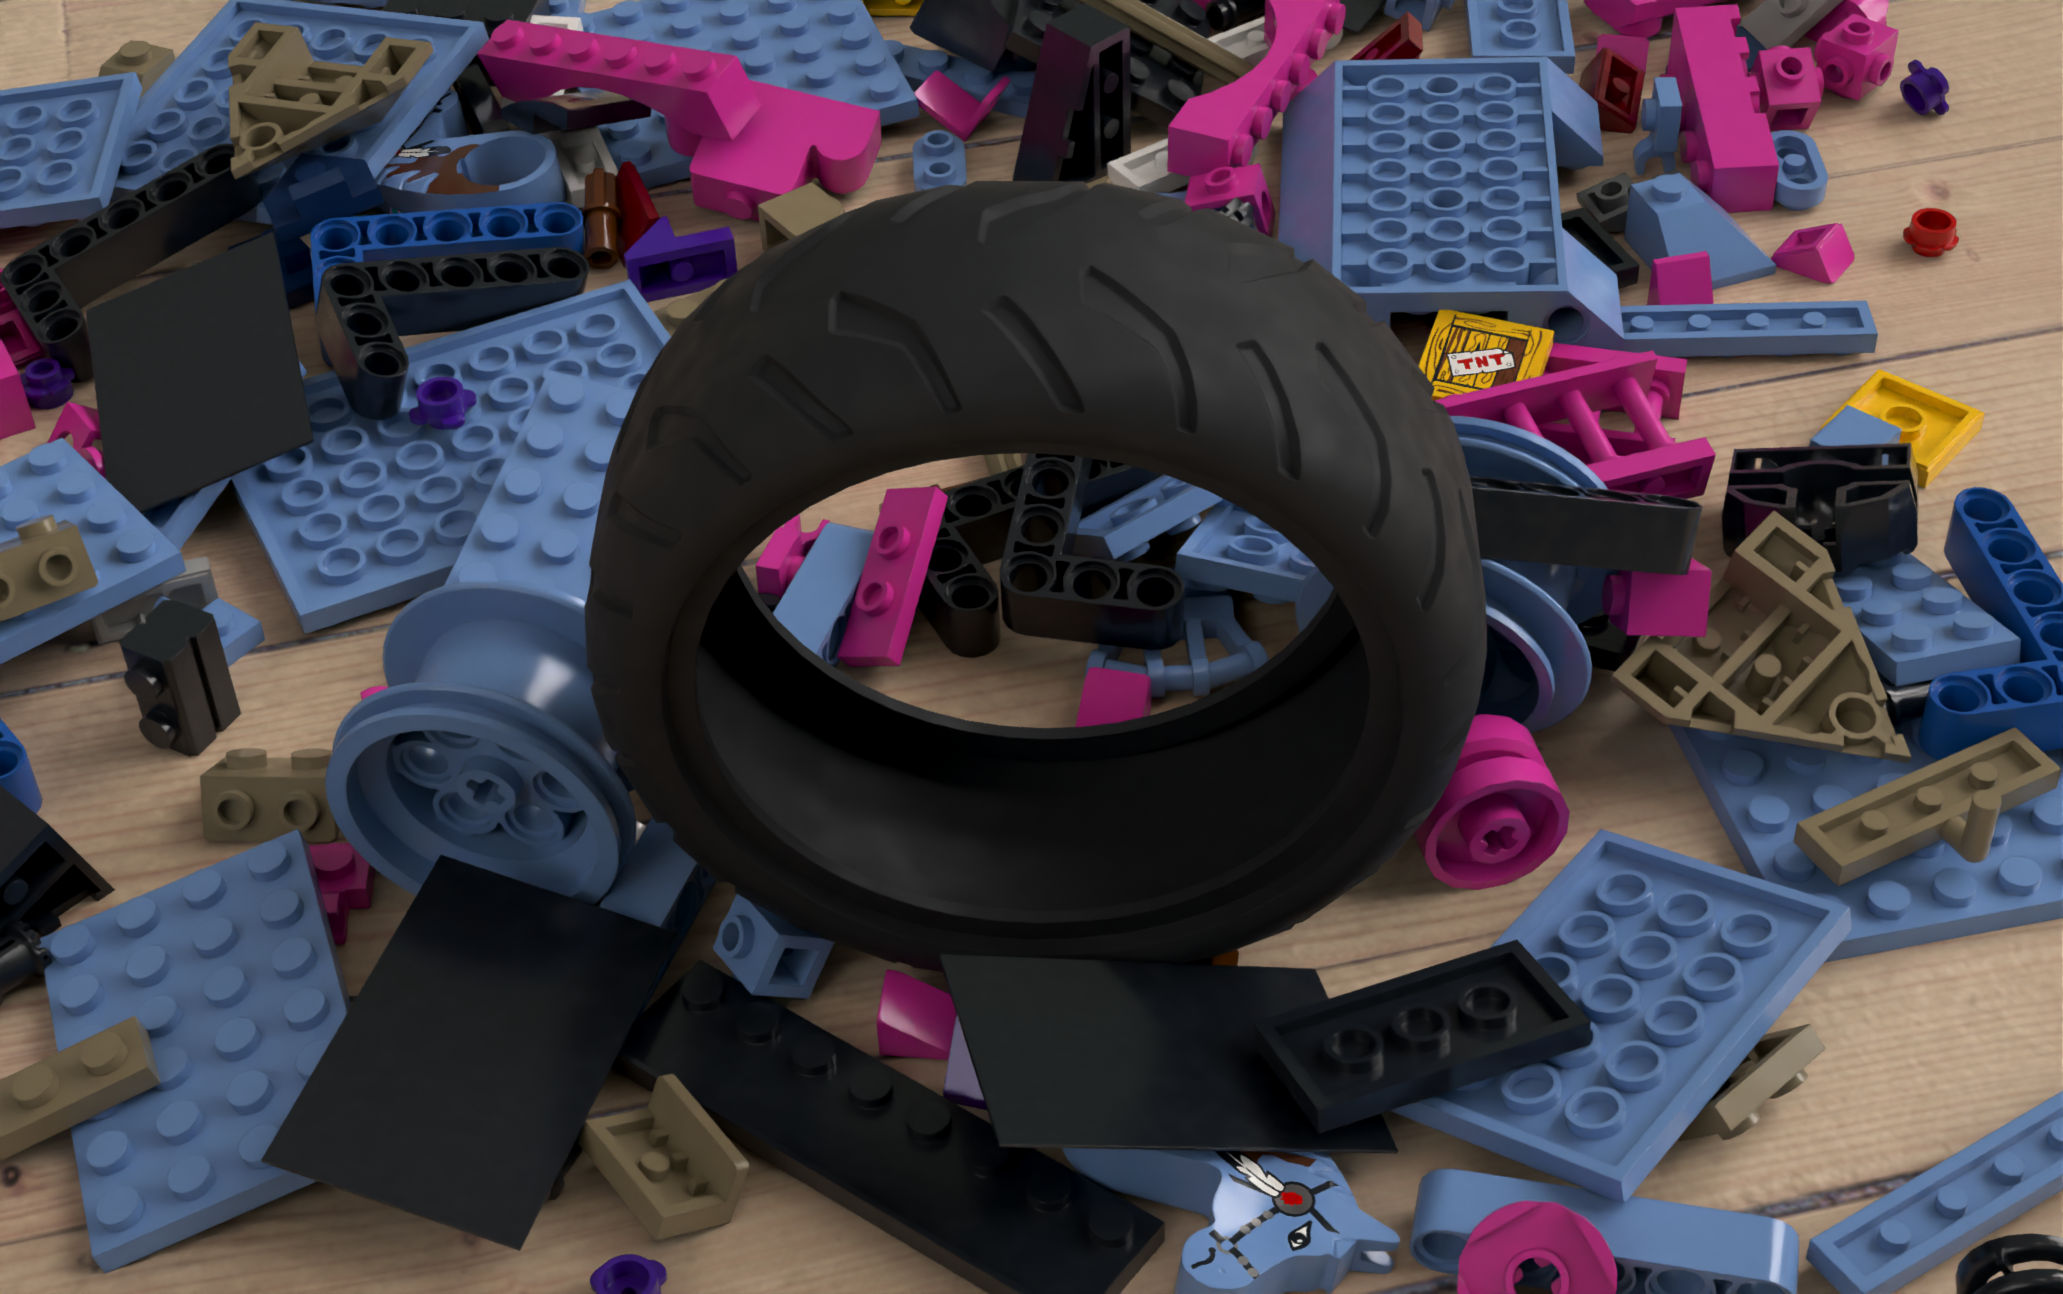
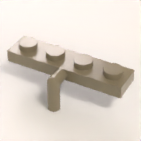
M2014 727L1798 822L1793 842L1837 886L1942 839L1966 861L1979 863L1989 853L1998 815L2056 789L2062 769Z

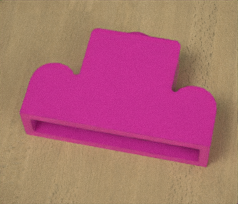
M753 80L749 81L762 105L733 141L692 134L664 115L666 134L670 147L681 155L693 157L689 170L694 204L699 207L727 213L731 217L741 220L751 219L759 221V204L811 183L815 178H818L826 189L835 193H849L858 190L868 180L882 145L880 111Z

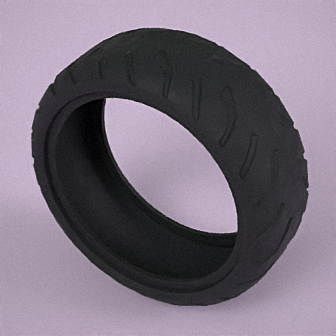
M975 181L966 186L945 185L875 200L861 208L845 212L765 251L752 263L746 265L724 281L681 322L638 386L617 436L605 474L589 560L591 579L587 601L584 605L587 667L593 673L594 681L590 689L605 740L613 751H617L615 756L617 763L656 823L666 822L674 830L673 841L719 883L728 882L734 885L736 894L802 930H811L821 935L823 939L892 963H904L913 968L943 972L939 954L1193 964L1234 951L1290 930L1295 924L1304 922L1376 873L1381 865L1390 860L1427 819L1442 797L1454 773L1479 703L1487 653L1486 597L1472 484L1454 423L1444 405L1432 400L1434 386L1385 321L1375 322L1367 314V303L1362 297L1314 259L1302 262L1295 258L1293 247L1211 208L1192 211L1191 207L1182 199L1106 182L1094 185L1090 189L1083 181ZM1033 453L1078 456L1122 463L1167 475L1207 490L1248 511L1282 534L1314 563L1334 588L1325 604L1308 626L1282 651L1257 670L1222 690L1165 712L1123 722L1085 727L1032 728L968 721L931 712L893 699L859 683L829 665L804 646L777 620L757 594L741 563L776 529L810 506L853 485L889 472L934 461L977 455Z

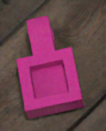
M797 515L785 523L784 528L779 527L775 530L755 565L758 593H771L781 598L783 597L821 531L827 523H830V520L823 519L815 531L805 533L802 532L800 515Z
M350 843L309 845L335 944H345L348 932L349 910L370 908L376 869Z

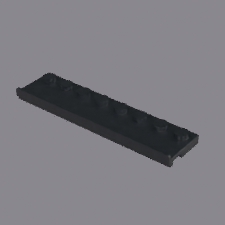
M699 960L634 1021L612 1066L613 1070L650 1092H653L659 1076L674 1074L729 1139L989 1294H1120L1165 1241V1222L1034 1148L999 1147L992 1124L768 997L751 995L741 982L702 960Z

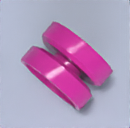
M1480 714L1475 715L1449 784L1427 819L1414 832V837L1435 878L1454 888L1481 890L1506 885L1533 872L1552 856L1567 833L1570 811L1528 728L1510 717Z

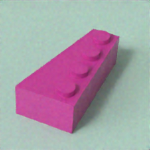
M1738 5L1675 8L1667 74H1660L1659 77H1676L1682 102L1678 136L1680 139L1682 163H1689L1691 182L1718 203L1727 213L1771 211L1779 162L1766 113H1760V89L1756 76L1748 77L1745 59L1749 58L1750 51L1746 37H1736L1737 25L1740 24L1741 20Z

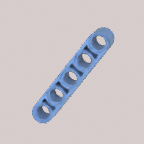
M1459 1169L1430 1171L1422 1177L1419 1183L1409 1247L1411 1255L1418 1263L1434 1271L1458 1275L1459 1257L1473 1229L1481 1220L1496 1209L1523 1200L1558 1202L1586 1217L1602 1234L1616 1264V1294H1797L1799 1235L1792 1226L1778 1219L1630 1196L1622 1204L1583 1188ZM1529 1258L1519 1264L1523 1277L1515 1284L1552 1290L1551 1283L1554 1279L1560 1277V1274L1552 1263L1548 1266L1540 1267L1533 1258Z

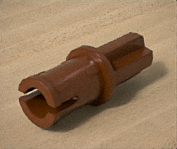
M594 168L593 173L585 177V207L581 210L585 229L584 257L590 267L607 269L616 265L619 259L617 229L622 224V213L617 208L616 176L614 173L605 172L603 168Z

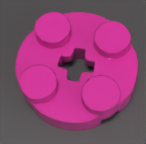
M1523 1200L1496 1209L1481 1220L1473 1229L1459 1257L1458 1294H1518L1514 1284L1523 1277L1519 1264L1529 1258H1533L1540 1267L1548 1266L1552 1263L1557 1268L1560 1277L1554 1279L1551 1283L1553 1294H1616L1617 1291L1616 1264L1606 1240L1586 1217L1558 1202Z

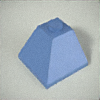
M1681 173L1661 175L1652 180L1631 184L1624 240L1651 270L1653 259L1707 251L1710 257L1712 290L1775 274L1776 264L1718 203Z

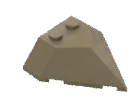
M255 22L228 55V67L233 79V86L229 87L230 139L235 151V157L231 158V172L235 180L381 122L434 51L431 43L385 37L363 66L313 60L298 27Z
M1773 511L1734 550L1723 578L1710 590L1706 637L1665 636L1661 639L1658 636H1650L1612 674L1609 681L1664 724L1909 763L1912 758L1903 734L1896 735L1884 705L1888 699L1851 607H1844L1832 577L1836 570L1827 549L1776 511Z

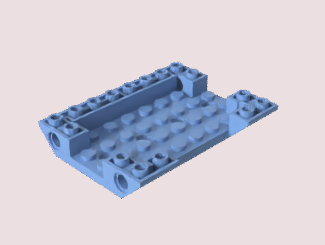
M1549 58L1337 60L1289 102L1286 110L1283 112L1278 241L1293 247L1295 258L1302 262L1314 259L1362 297L1367 303V314L1375 322L1385 321L1390 327V312L1425 315L1431 312H1438L1439 310H1454L1480 315L1490 311H1505V321L1554 330L1553 343L1601 349H1624V333L1617 275L1563 229L1561 220L1557 167L1579 170L1587 166H1603L1598 104L1596 100Z

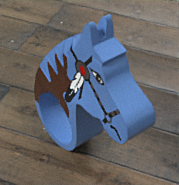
M447 90L375 178L384 199V203L376 207L389 214L390 207L403 213L567 202V191L555 146L549 138L542 134H531L523 130L469 136L459 96L453 90Z
M1062 1148L1068 1161L1079 1173L1104 1188L1200 1213L1209 1219L1208 1226L1192 1234L1183 1246L1173 1294H1283L1292 1291L1308 1292L1317 1289L1326 1290L1327 1293L1331 1294L1349 1271L1388 1274L1392 1271L1394 1261L1385 1251L1397 1250L1400 1237L1392 1229L1358 1208L1351 1189L1328 1153Z

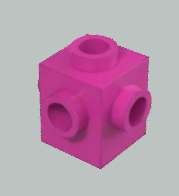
M1853 13L1833 30L1824 33L1816 44L1813 56L1817 62L1816 67H1820L1822 70L1824 87L1832 90L1840 97L1853 98L1859 101L1876 86H1882L1891 75L1899 30Z
M1775 46L1767 50L1758 51L1752 68L1748 72V77L1756 76L1760 89V113H1766L1770 132L1809 129L1822 102L1821 97L1824 88L1823 73L1820 67H1814L1811 47L1790 48L1788 46Z

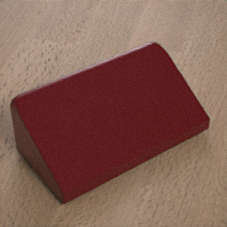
M1605 47L1599 51L1583 70L1579 86L1597 101L1601 131L1631 134L1637 125L1645 73L1614 51Z
M631 161L623 162L616 176L617 208L622 213V224L617 229V250L620 261L625 269L624 254L660 219L635 164H632Z

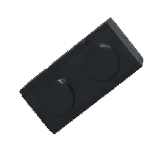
M173 599L163 600L145 617L146 624L138 623L119 641L128 671L124 674V680L128 688L136 695L142 714L139 728L144 737L158 748H169L189 757L199 756L217 738L215 732H223L241 715V711L213 614Z

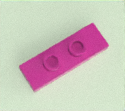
M936 486L886 490L837 656L850 667L900 666L948 496Z

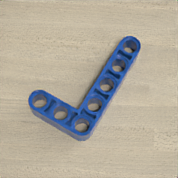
M549 202L340 217L324 220L312 229L310 236L315 315L322 274L325 269L332 265L551 247L569 248L584 256L583 215L574 205L565 202ZM318 332L323 361L330 367H333Z
M1984 487L1965 489L1956 496L1944 545V554L1971 601L2021 639L2020 663L1947 673L1935 678L1931 682L1917 737L1919 746L1927 755L1936 760H1941L2016 727L2041 751L2062 749L2063 583L2012 502L2005 495Z

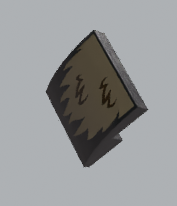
M595 89L512 103L502 108L501 118L531 134H539L563 129L569 131L651 117V108L621 94Z

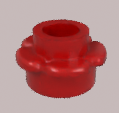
M1920 209L1912 215L1909 227L1904 228L1903 238L1906 243L1912 245L1915 253L1924 257H1938L1944 254L1945 251H1950L1957 246L1959 242V237L1956 236L1957 221L1952 214L1941 209Z

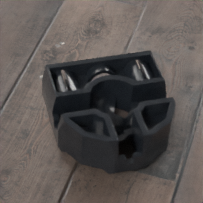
M1911 443L1734 449L1722 513L1723 550L1727 556L1732 557L1734 550L1773 511H1776L1827 549L1836 570L1832 578H1844L1850 575L1859 565L1890 559L1900 552L1910 554L1918 545L1919 506L1918 470ZM1883 454H1889L1888 465H1882ZM1757 458H1762L1760 469H1755Z

